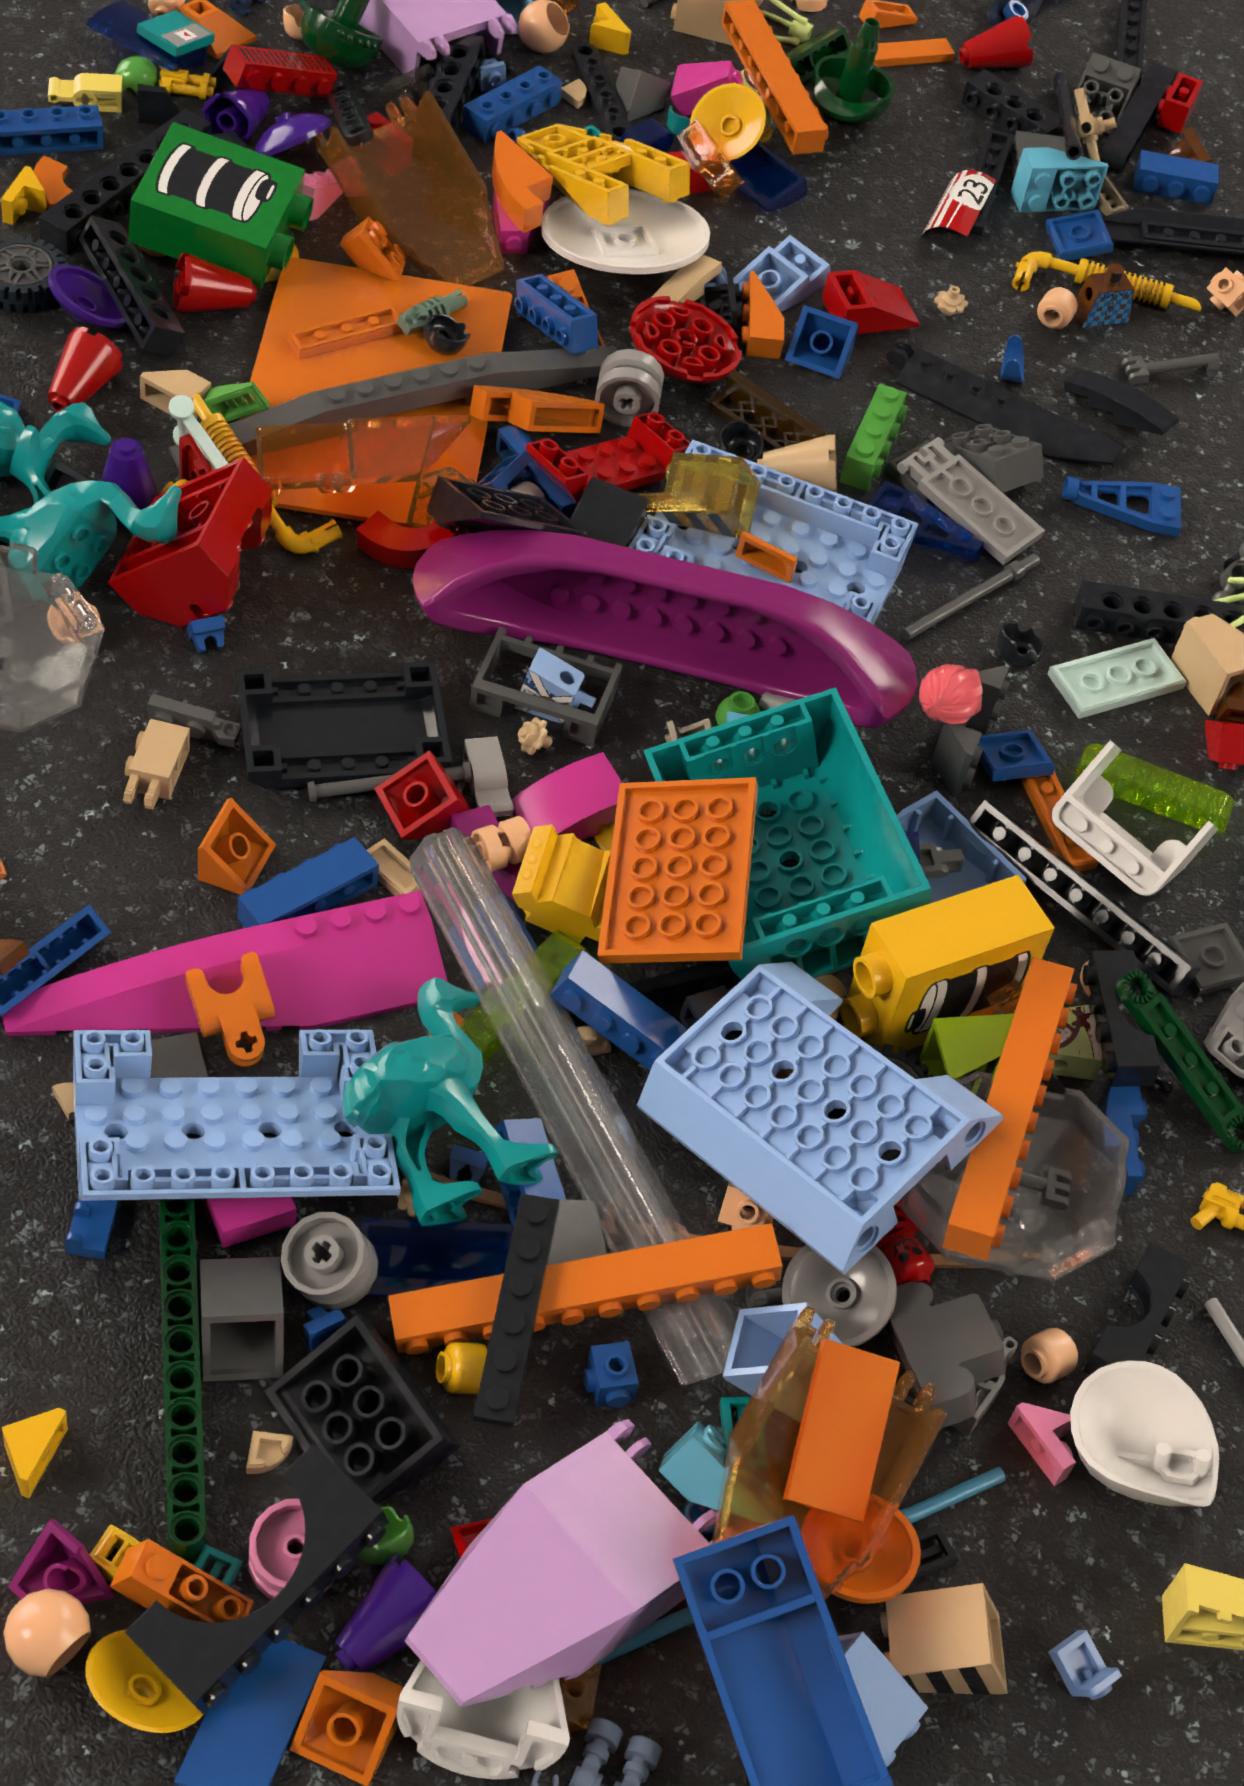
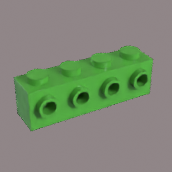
M879 383L846 455L840 483L867 492L873 478H879L884 464L882 458H888L892 447L890 440H896L901 425L898 422H904L909 406L904 405L907 392Z

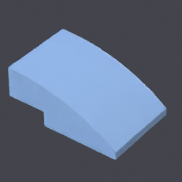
M789 235L775 249L768 246L733 278L734 284L739 283L741 293L743 282H748L750 271H755L779 311L782 312L800 303L826 283L827 274L831 270L830 264Z

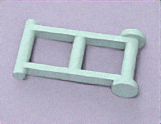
M185 395L173 397L168 407L170 415L177 420L178 424L173 430L174 442L179 446V437L190 433L213 471L229 464L193 415L194 403L192 399Z

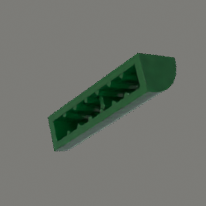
M841 27L822 31L785 55L790 59L794 71L799 75L800 81L803 83L812 77L814 68L822 57L833 54L847 56L851 44L846 28Z

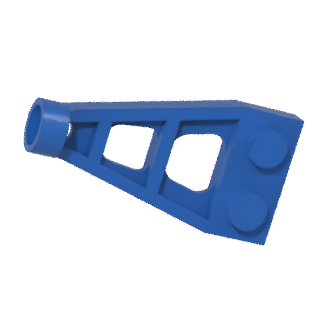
M1067 476L1062 489V499L1074 501L1077 505L1150 532L1176 537L1179 535L1181 530V488L1154 482L1082 481L1080 478ZM1097 494H1116L1117 505L1098 499ZM1129 496L1147 498L1149 500V513L1143 514L1130 509L1126 505V498Z

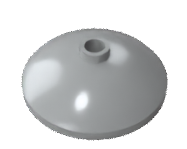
M805 1245L789 1263L782 1284L783 1305L807 1302L842 1344L851 1347L869 1341L883 1329L893 1313L897 1297V1284L893 1268L886 1256L875 1245L845 1275L808 1245ZM843 1290L850 1291V1298L846 1302L838 1300L839 1293Z

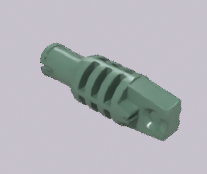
M460 289L444 297L434 296L414 305L400 315L396 323L405 335L421 332L424 330L425 323L432 315L443 313L450 316V313L465 308L468 304L466 295L461 296L463 292Z

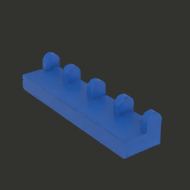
M113 1134V1135H109V1136H108V1137H119L120 1139H123V1138H124L123 1136L117 1135V1134ZM78 1198L73 1211L74 1216L70 1231L67 1233L65 1240L66 1254L105 1259L120 1200L82 1201Z

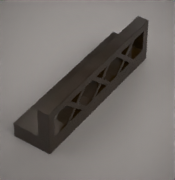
M737 371L728 375L725 392L709 403V409L727 422L744 420V418L758 421L760 425L749 424V426L756 431H760L764 446L769 451L825 436V432ZM729 401L737 409H727L723 404ZM766 434H777L782 440H772Z

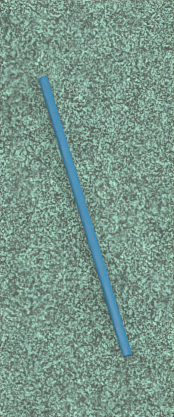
M996 1467L901 1510V1512L912 1524L1006 1480L1005 1474L1000 1467ZM689 1606L651 1623L587 1671L694 1623Z

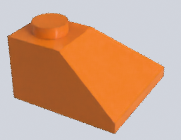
M321 1670L290 1751L364 1786H369L398 1728L397 1705L400 1693L404 1687L375 1673Z

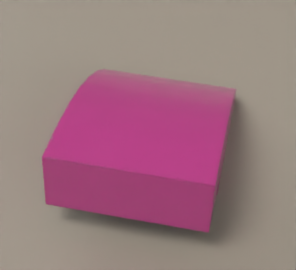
M604 752L569 764L523 790L511 799L514 809L513 813L515 817L520 816L526 821L531 833L536 826L553 824L558 835L574 833L576 838L580 840L598 835L599 826L615 821L619 784L622 781Z
M291 1197L199 1199L209 1224H213L222 1248L296 1225L297 1209Z

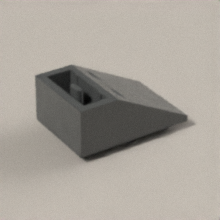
M1093 52L1077 88L1084 87L1089 111L1093 113V117L1102 116L1103 120L1115 117L1117 123L1136 90L1141 69ZM1074 95L1072 107L1076 123L1078 122L1079 111ZM1113 129L1107 130L1103 134L1110 135Z
M980 424L975 426L974 430L957 432L952 434L951 438L943 440L944 447L954 456L961 455L1002 493L1044 478L1042 444L1031 441L1028 437H1019L1011 434L1008 430L993 428L991 424Z

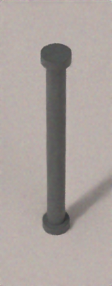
M462 762V766L444 768L452 781L464 779V782L472 781L469 762ZM393 775L314 784V781L307 782L309 801L316 802V798L375 791V787Z

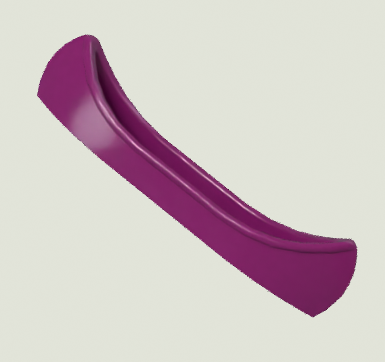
M490 530L462 534L439 540L428 548L416 563L413 574V590L416 599L430 621L438 625L488 636H495L499 627L506 628V636L525 641L527 635L534 637L533 642L591 651L731 685L760 695L770 692L779 696L801 699L836 687L855 727L875 729L884 722L898 716L912 701L918 685L916 666L906 649L867 620L833 602L786 585L578 535L537 530Z

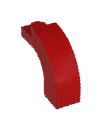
M379 510L356 529L357 547L364 553L385 565L407 569L415 568L416 563L426 550L439 540L465 533L462 527L454 526L453 529H446L440 527L435 522L420 528L403 527L391 521Z

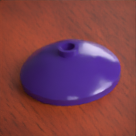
M287 111L274 118L276 123L262 134L254 151L272 156L314 137L330 127L332 122L330 118L320 114L307 112L291 116L290 111Z
M61 264L52 268L48 275L50 290L61 307L76 321L105 329H115L127 325L99 275L87 269L68 264Z

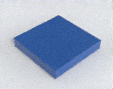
M1099 209L1046 220V229L1056 254L1061 260L1069 261L1113 252L1114 244Z
M1031 730L981 735L978 746L984 749L979 762L992 782L1054 774L1055 764Z

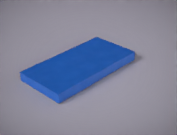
M285 1639L277 1644L273 1642L261 1654L262 1660L259 1665L247 1676L241 1675L229 1687L230 1693L218 1707L207 1710L174 1780V1786H270L309 1701L317 1677L324 1668L327 1656Z

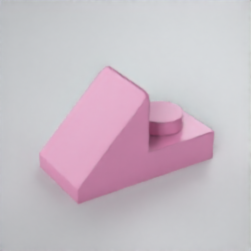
M1024 1402L1017 1405L1008 1421V1425L1053 1486H1056L1067 1479L1076 1464L1069 1446L1059 1440L1071 1428L1070 1415Z

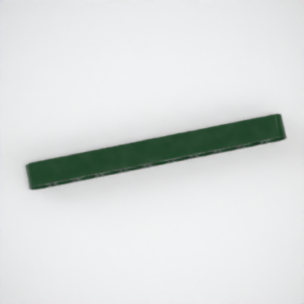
M159 1199L168 1547L170 1552L190 1563L198 1559L206 1544L194 1199ZM175 1209L183 1210L180 1213H172L170 1211ZM173 1243H183V1244H185L184 1246H181V1247H173V1246H171ZM174 1277L186 1278V1280L180 1282L171 1279ZM178 1311H184L188 1313L187 1315L182 1317L172 1315L173 1313ZM180 1346L189 1348L188 1351L182 1353L176 1352L173 1349ZM181 1382L191 1385L185 1389L174 1387V1385ZM180 1419H189L192 1421L191 1424L186 1426H179L175 1424V1422ZM181 1456H190L194 1459L187 1464L175 1461ZM182 1494H191L196 1497L190 1502H181L176 1499ZM185 1532H191L197 1536L188 1542L177 1538Z

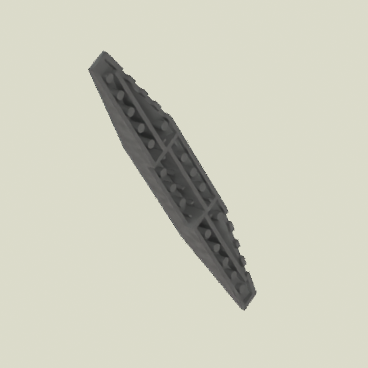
M601 346L587 350L582 355L571 354L566 349L483 353L306 393L270 407L267 410L229 423V426L248 455L253 456L354 432L355 423L457 399H462L465 406L471 405L474 385L538 390L598 376L601 364L606 357L618 350L615 346ZM176 444L170 447V453L179 469V446Z

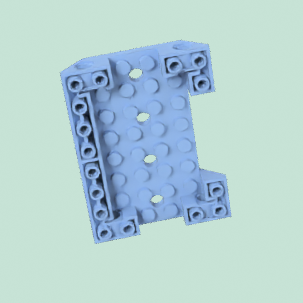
M692 440L670 477L668 493L655 516L647 515L628 548L786 585L833 602L874 625L902 569L919 523L705 443ZM683 466L696 469L686 512H694L698 518L709 472L723 475L714 514H718L724 523L726 522L735 479L749 481L736 538L722 535L713 522L711 523L710 532L696 529L686 515L683 525L670 523L660 511L669 510L673 512ZM677 526H686L688 527V529L682 530L679 529ZM746 531L797 557L798 561L795 569H800L803 572H794L793 579L789 584L736 557L737 550L734 548L738 547L741 533ZM849 590L858 591L860 594L855 593V592H853V591H850V592H849Z
M794 963L759 964L654 1061L637 1106L654 1122L845 1275L898 1223L893 1206L939 1161L952 1170L1004 1118L1001 1113L948 1075L914 1079L832 1019L829 1015L843 1003L842 998ZM730 1031H742L741 1036L735 1040L724 1039ZM782 1069L794 1070L792 1075L786 1079L775 1078L777 1072ZM842 1108L846 1110L844 1116L839 1119H829L827 1117L833 1109ZM896 1149L901 1152L895 1160L885 1161L881 1159V1156L887 1150Z
M74 1030L73 1098L79 1200L400 1195L401 1188L391 1134H368L358 1125L353 1128L345 1119L342 1108L344 1086L351 1080L360 1066L377 1053L373 1030H299V1077L150 1078L152 1064L150 1030ZM338 1132H348L353 1136L342 1137ZM193 1133L200 1135L201 1137L198 1139H190L187 1138L186 1134ZM262 1133H273L277 1137L267 1138ZM113 1134H117V1135L123 1136L124 1138H123V1139H120L119 1137H108V1136H109V1135H113Z

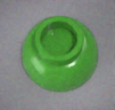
M738 691L725 698L719 704L715 718L717 724L722 725L725 723L727 711L752 715L761 712V709L751 694Z

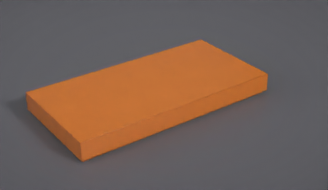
M828 1339L821 1340L783 1500L858 1523L864 1522L900 1362Z

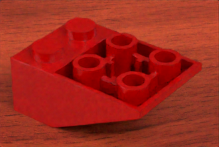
M856 270L830 272L827 274L822 301L829 314L858 323L856 335L920 326L900 287Z

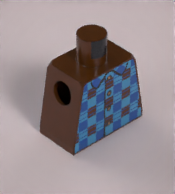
M1111 263L1108 265L1106 273L1091 274L1086 278L1076 298L1078 307L1074 315L1081 328L1129 323L1134 288L1120 264Z

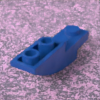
M1109 1085L1099 1113L1097 1126L1099 1164H1113L1118 1195H1133L1139 1182L1143 1181L1145 1176V1164L1142 1159H1139L1137 1150L1139 1146V1133L1137 1129L1141 1121L1145 1120L1147 1116V1103L1145 1099H1141L1140 1086L1111 1087Z

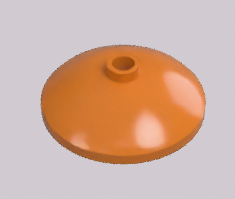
M870 1494L864 1522L860 1523L812 1508L804 1517L800 1532L818 1583L829 1593L850 1602L873 1604L898 1596L912 1583L921 1559L919 1539L908 1518L890 1502ZM848 1559H854L859 1564L852 1563Z

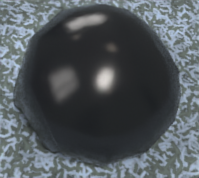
M443 313L432 315L425 323L423 330L427 344L434 352L441 355L457 354L465 347L471 336L470 333L466 335L465 323H457L452 317Z
M745 420L731 421L722 427L719 435L720 450L757 463V459H761L765 446L759 430L752 429Z
M1017 621L1006 622L1002 625L997 639V648L1002 659L1012 665L1024 667L1034 665L1040 661L1045 651V645L1043 640L1034 634L1032 628L1027 631H1021L1018 629Z

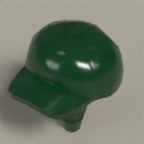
M299 0L305 9L301 23V34L305 45L315 55L325 58L335 66L359 69L368 65L378 54L384 39L359 24L370 0H339L335 11L321 9L309 4L306 0Z
M867 18L858 32V37L853 39L848 56L839 54L824 56L817 62L813 71L811 84L816 105L828 117L845 124H862L878 119L892 102L895 84L884 70L873 64L878 51L876 42L879 39L880 27L879 21L874 18Z

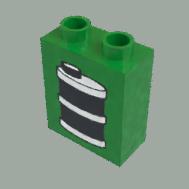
M173 122L131 198L128 241L179 259L181 253L192 254L251 278L252 284L261 289L272 267L281 271H285L295 243V238L288 235L290 229L294 228L303 232L309 222L314 198L302 194L305 169Z

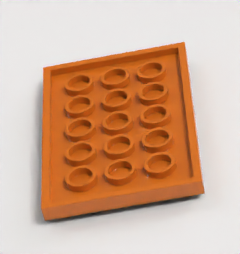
M756 777L619 784L597 954L601 964L742 960L758 793Z

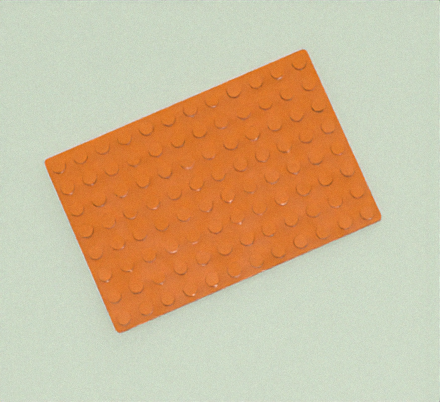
M291 257L285 271H281L250 382L256 384L269 402L270 407H273L300 395L483 353L502 352L512 294L505 291L401 275V278L395 282L357 267ZM459 289L463 292L461 296L466 295L468 300L465 308L450 313V317L457 323L466 324V335L467 333L471 334L465 347L455 355H441L434 352L425 341L423 331L410 335H405L404 332L300 360L286 341L287 333L392 305L402 315L416 304L434 296L444 297ZM457 399L357 422L352 433L250 456L265 481L273 489L278 499L276 508L366 521L379 510L400 526L420 528L434 522V518L426 512L438 476L477 484L489 421H482L469 415L471 405L465 406L462 399Z

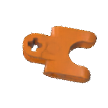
M253 951L242 955L240 969L243 983L233 993L220 994L214 991L208 985L205 974L201 969L193 968L186 970L185 977L186 986L203 1038L221 1033L230 1061L242 1068L252 1067L261 1060L264 1052L265 1038L259 1021L275 1017L273 1002L258 955ZM246 1039L248 1044H253L251 1052L246 1053L244 1048H239L240 1040Z

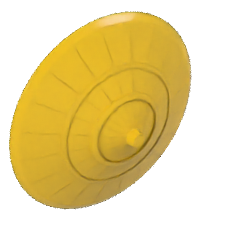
M727 83L713 88L698 101L690 118L689 132L694 147L701 155L714 161H731L745 155L756 145L763 133L766 123L764 103L756 91L744 84Z
M127 1629L108 1634L93 1646L85 1666L87 1684L98 1704L118 1721L142 1731L168 1733L185 1729L203 1716L195 1705L125 1633Z

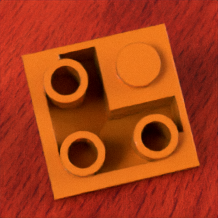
M192 0L181 5L182 14L215 34L214 43L201 49L216 60L221 58L232 44L248 45L257 40V35L207 0Z
M369 216L343 236L340 246L358 268L395 282L401 278L406 262L404 260L405 255L397 244L392 245L386 238L387 232L378 221L374 222Z

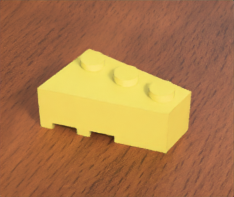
M1184 1563L1162 1595L1165 1642L1244 1651V1579Z

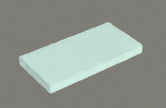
M1155 638L1051 666L1047 673L1078 719L1184 689L1187 682Z

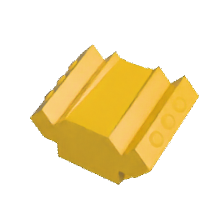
M553 824L534 827L512 892L517 906L523 909L526 914L525 921L578 944L585 937L599 942L611 850L598 849L576 838L574 833L558 835Z

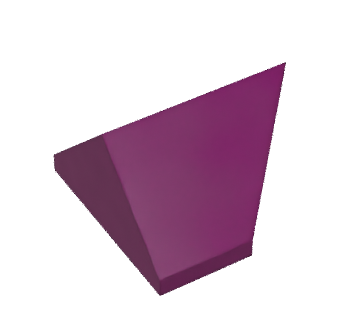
M55 1519L49 1520L8 1585V1588L20 1599H23L30 1593L44 1589L66 1591L78 1599L81 1604L116 1598L84 1545Z

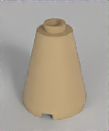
M835 434L763 452V459H757L758 464L837 493Z

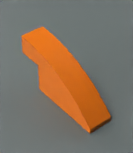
M502 130L498 131L495 137L492 166L493 186L505 213L525 233L541 226L543 202L550 199L553 176Z
M474 385L469 415L482 421L509 422L526 431L600 433L605 404L549 392Z

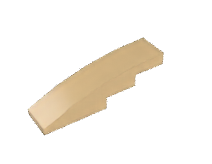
M702 255L691 264L681 267L660 287L652 298L670 296L671 301H677V303H684L686 299L696 301L704 295V284L722 273V262Z

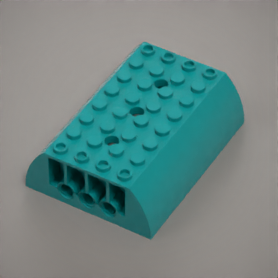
M836 687L643 750L655 782L753 777L757 779L758 793L742 960H728L733 972L741 980L759 964L792 962L813 978L851 967L855 958L861 955L871 923L930 904L931 886ZM767 810H773L777 812L774 816L769 818L761 816V814ZM789 859L799 861L794 867H784L782 865L783 862Z

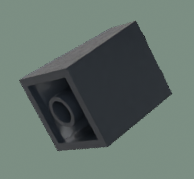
M592 477L571 520L588 533L586 538L629 547L646 519L649 499Z

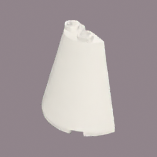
M420 1660L401 1691L397 1705V1720L404 1737L411 1736L418 1743L416 1751L431 1762L462 1775L484 1779L518 1778L519 1770L534 1767L536 1771H541L551 1766L565 1753L569 1746L570 1737L559 1678L547 1681L542 1687L531 1689L530 1686L512 1690L507 1696L460 1707Z

